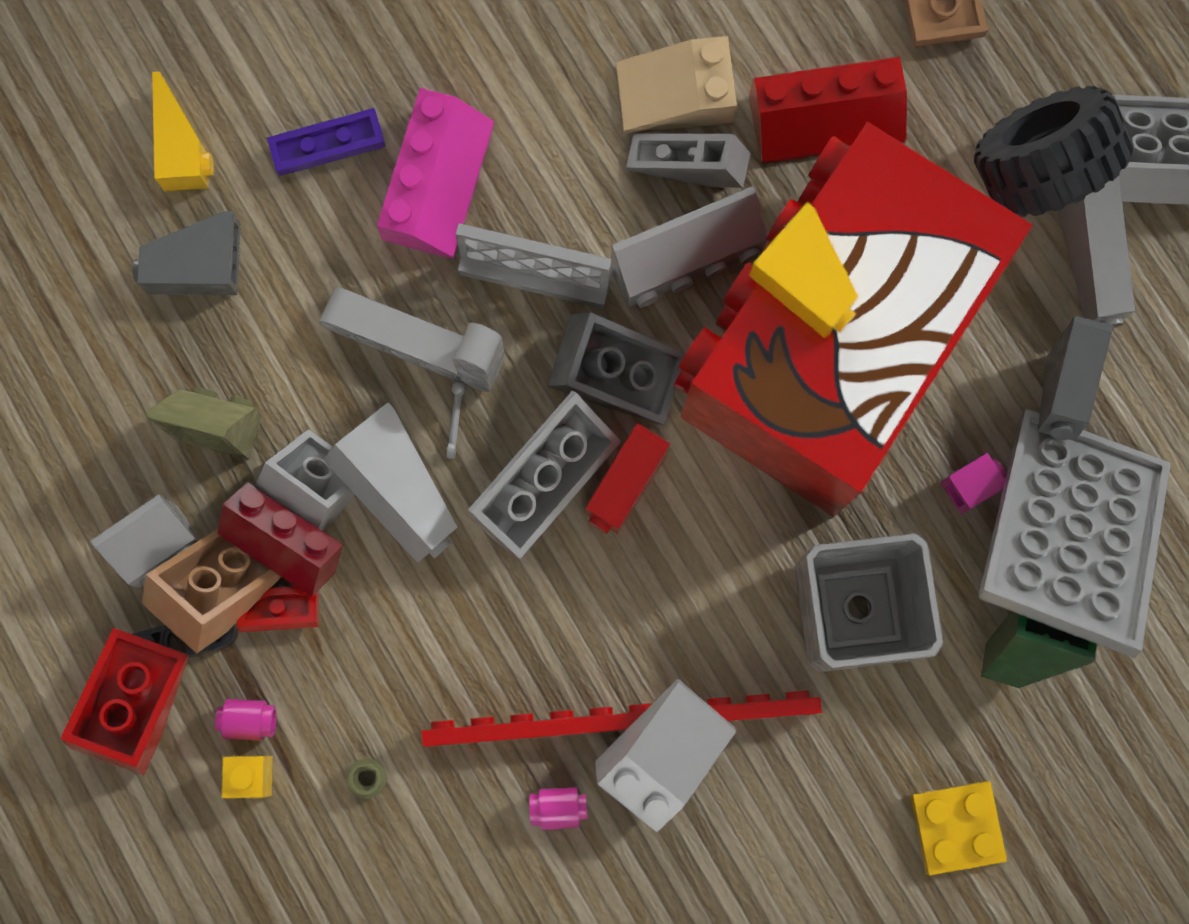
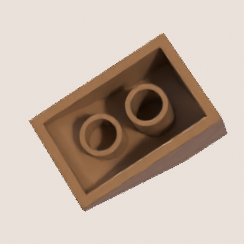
M218 529L147 573L142 604L196 653L227 633L237 623V620L281 578L280 575L217 534Z

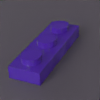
M375 108L267 137L275 170L279 177L386 147Z

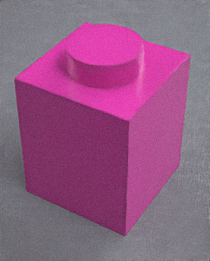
M986 453L944 479L940 484L962 515L1004 488L1006 472L998 460L991 459L989 454Z

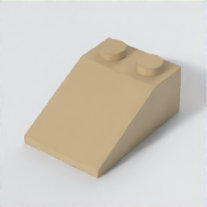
M728 36L691 39L616 62L624 134L733 123L737 103Z

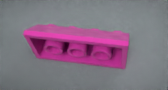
M424 88L419 89L377 223V228L383 241L454 259L458 246L456 238L458 223H465L494 127L493 120L457 97Z

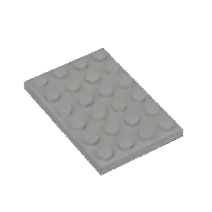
M1025 409L1020 416L978 598L1135 658L1142 651L1171 463L1084 430L1075 441L1056 439L1050 434L1038 432L1040 414Z

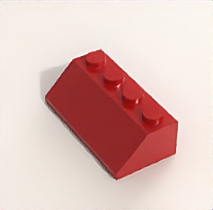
M900 57L753 78L749 101L761 164L819 156L833 136L851 146L867 122L901 143H905L907 140V88Z

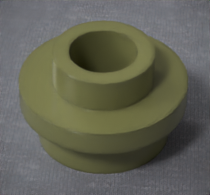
M364 758L351 765L347 772L346 782L348 789L353 795L362 799H370L383 791L387 782V775L381 763L374 759ZM364 771H370L374 775V782L370 786H364L360 781V776Z

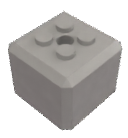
M916 533L815 545L794 566L807 661L818 672L916 661L935 656L942 647L943 638L928 543ZM859 597L867 602L869 611L864 619H856L849 613L848 604L852 598Z

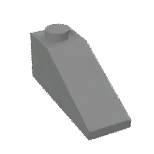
M634 134L626 168L633 172L706 187L743 188L751 153L734 134Z

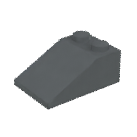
M594 313L574 314L570 316L547 386L568 395L571 391H574L584 401L664 425L676 389L673 385L681 372V369L678 367L686 353Z

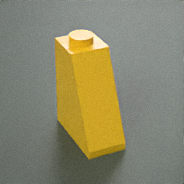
M806 203L754 262L749 276L821 336L826 338L834 328L841 333L857 313L851 308L859 296L814 207Z

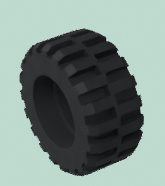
M1079 86L1070 88L1068 91L1051 93L1050 96L1043 99L1038 98L1032 101L1031 104L1014 110L1010 116L1003 117L996 122V126L988 129L983 134V139L978 141L974 153V163L992 200L1020 217H1026L1028 214L1038 216L1043 215L1046 211L1063 209L1065 205L1073 202L1078 203L1086 199L1085 196L1092 192L1096 193L1103 189L1108 181H1113L1120 175L1121 169L1127 167L1132 156L1134 144L1112 93L1101 87L1086 86L1081 88Z

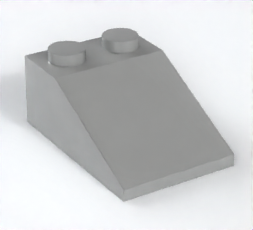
M677 679L595 761L597 784L654 831L658 832L685 806L736 733V728Z

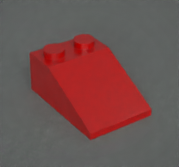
M113 627L60 740L72 750L144 776L161 740L189 657L188 654Z

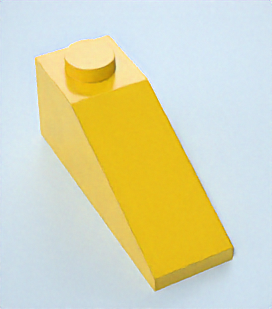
M152 72L154 178L164 192L209 189L208 176L214 174L212 154L206 152L161 73Z

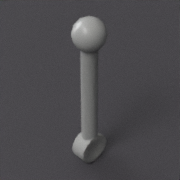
M457 381L452 385L454 403L447 447V458L455 459L462 395L466 392V385L461 381Z

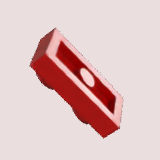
M296 586L269 588L237 620V628L240 633L319 627V591L311 597Z

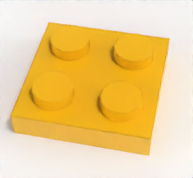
M991 781L910 794L926 875L930 876L1007 862Z

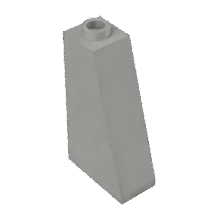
M1119 176L1113 181H1108L1100 191L1092 192L1085 196L1086 199L1078 203L1073 202L1065 205L1063 209L1059 210L1083 316L1086 319L1113 325V328L1123 325V320L1135 312Z
M388 402L337 442L323 460L413 559L419 563L428 554L435 559L451 544L447 537L457 528V525L397 413Z

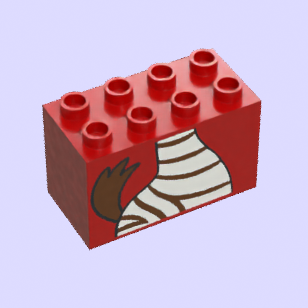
M869 122L865 124L851 146L835 136L830 139L809 172L808 177L810 181L798 201L790 199L766 236V240L769 242L762 251L763 253L805 204L809 203L814 207L859 296L851 308L857 314L841 333L834 328L824 338L751 278L749 274L753 265L748 262L727 292L722 302L725 307L715 325L726 331L721 338L704 327L683 357L678 367L682 371L673 385L687 395L680 418L832 517L836 516L863 491L1033 226L1028 221Z

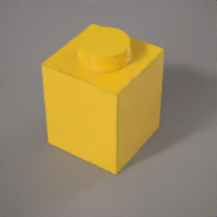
M273 756L223 757L222 798H264L272 796Z

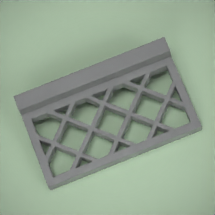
M458 223L456 238L461 256L458 268L459 275L604 309L613 272L611 269L612 259Z

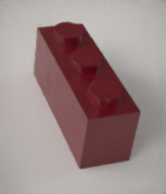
M247 482L222 506L217 534L311 597L335 574L343 544Z

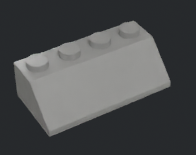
M749 187L612 245V274L628 308L637 304L639 308L649 306L659 300L660 294L670 290L673 293L684 291L694 284L693 280L705 275L708 279L714 278L728 270L727 266L741 261L742 264H747L759 258L767 243V233L754 187Z
M571 391L468 509V512L475 523L498 545L521 559L621 441L576 392Z

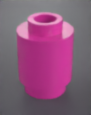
M226 699L224 707L219 706L217 708L215 728L221 731L223 739L263 741L264 737L274 736L277 709L275 705H267L266 701Z
M578 787L539 789V793L530 794L531 827L541 826L542 830L580 828V819H587L586 794L578 795Z

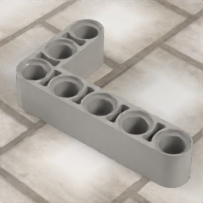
M334 287L319 320L322 326L337 334L485 392L491 391L505 358L501 335L488 327L469 323L464 336H461L343 288Z

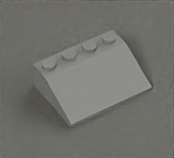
M1113 95L1134 144L1129 164L1125 169L1120 170L1119 180L1122 202L1189 205V98Z

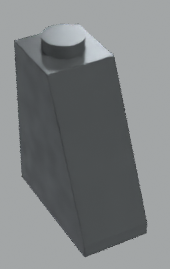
M224 211L140 246L139 259H135L133 262L135 282L147 294L238 295L240 221L233 211Z
M1078 316L1073 317L1047 357L1038 432L1050 434L1052 437L1060 440L1069 439L1075 441L1089 424L1113 325Z

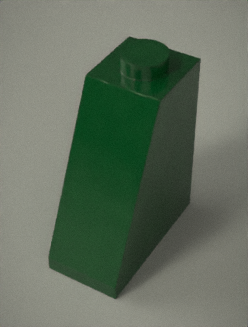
M1012 611L985 644L981 677L1021 688L1092 664L1096 659L1097 644Z

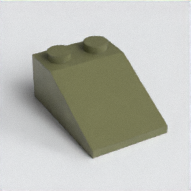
M194 387L193 392L180 389L148 409L146 418L176 441L250 459L262 415L255 408H252L254 403L249 400L232 396L229 402L217 399V394L213 391Z

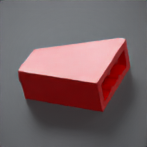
M637 423L585 508V514L590 517L588 523L604 534H608L610 530L618 534L665 461L671 444Z

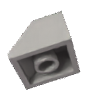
M309 429L265 462L255 484L257 489L321 531H324L336 520L354 496V493L323 460L333 447Z
M157 495L91 540V543L128 585L140 588L145 585L147 573L201 539L180 508L161 495Z

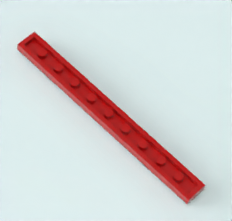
M809 690L785 692L786 700L770 701V694L747 695V703L731 704V697L707 699V704L727 721L822 713L821 697L810 698ZM652 703L628 705L629 713L613 714V707L590 708L588 717L574 718L573 710L549 712L550 720L534 721V713L510 715V723L495 724L494 717L471 718V726L455 728L454 720L431 722V730H421L422 747L627 730Z

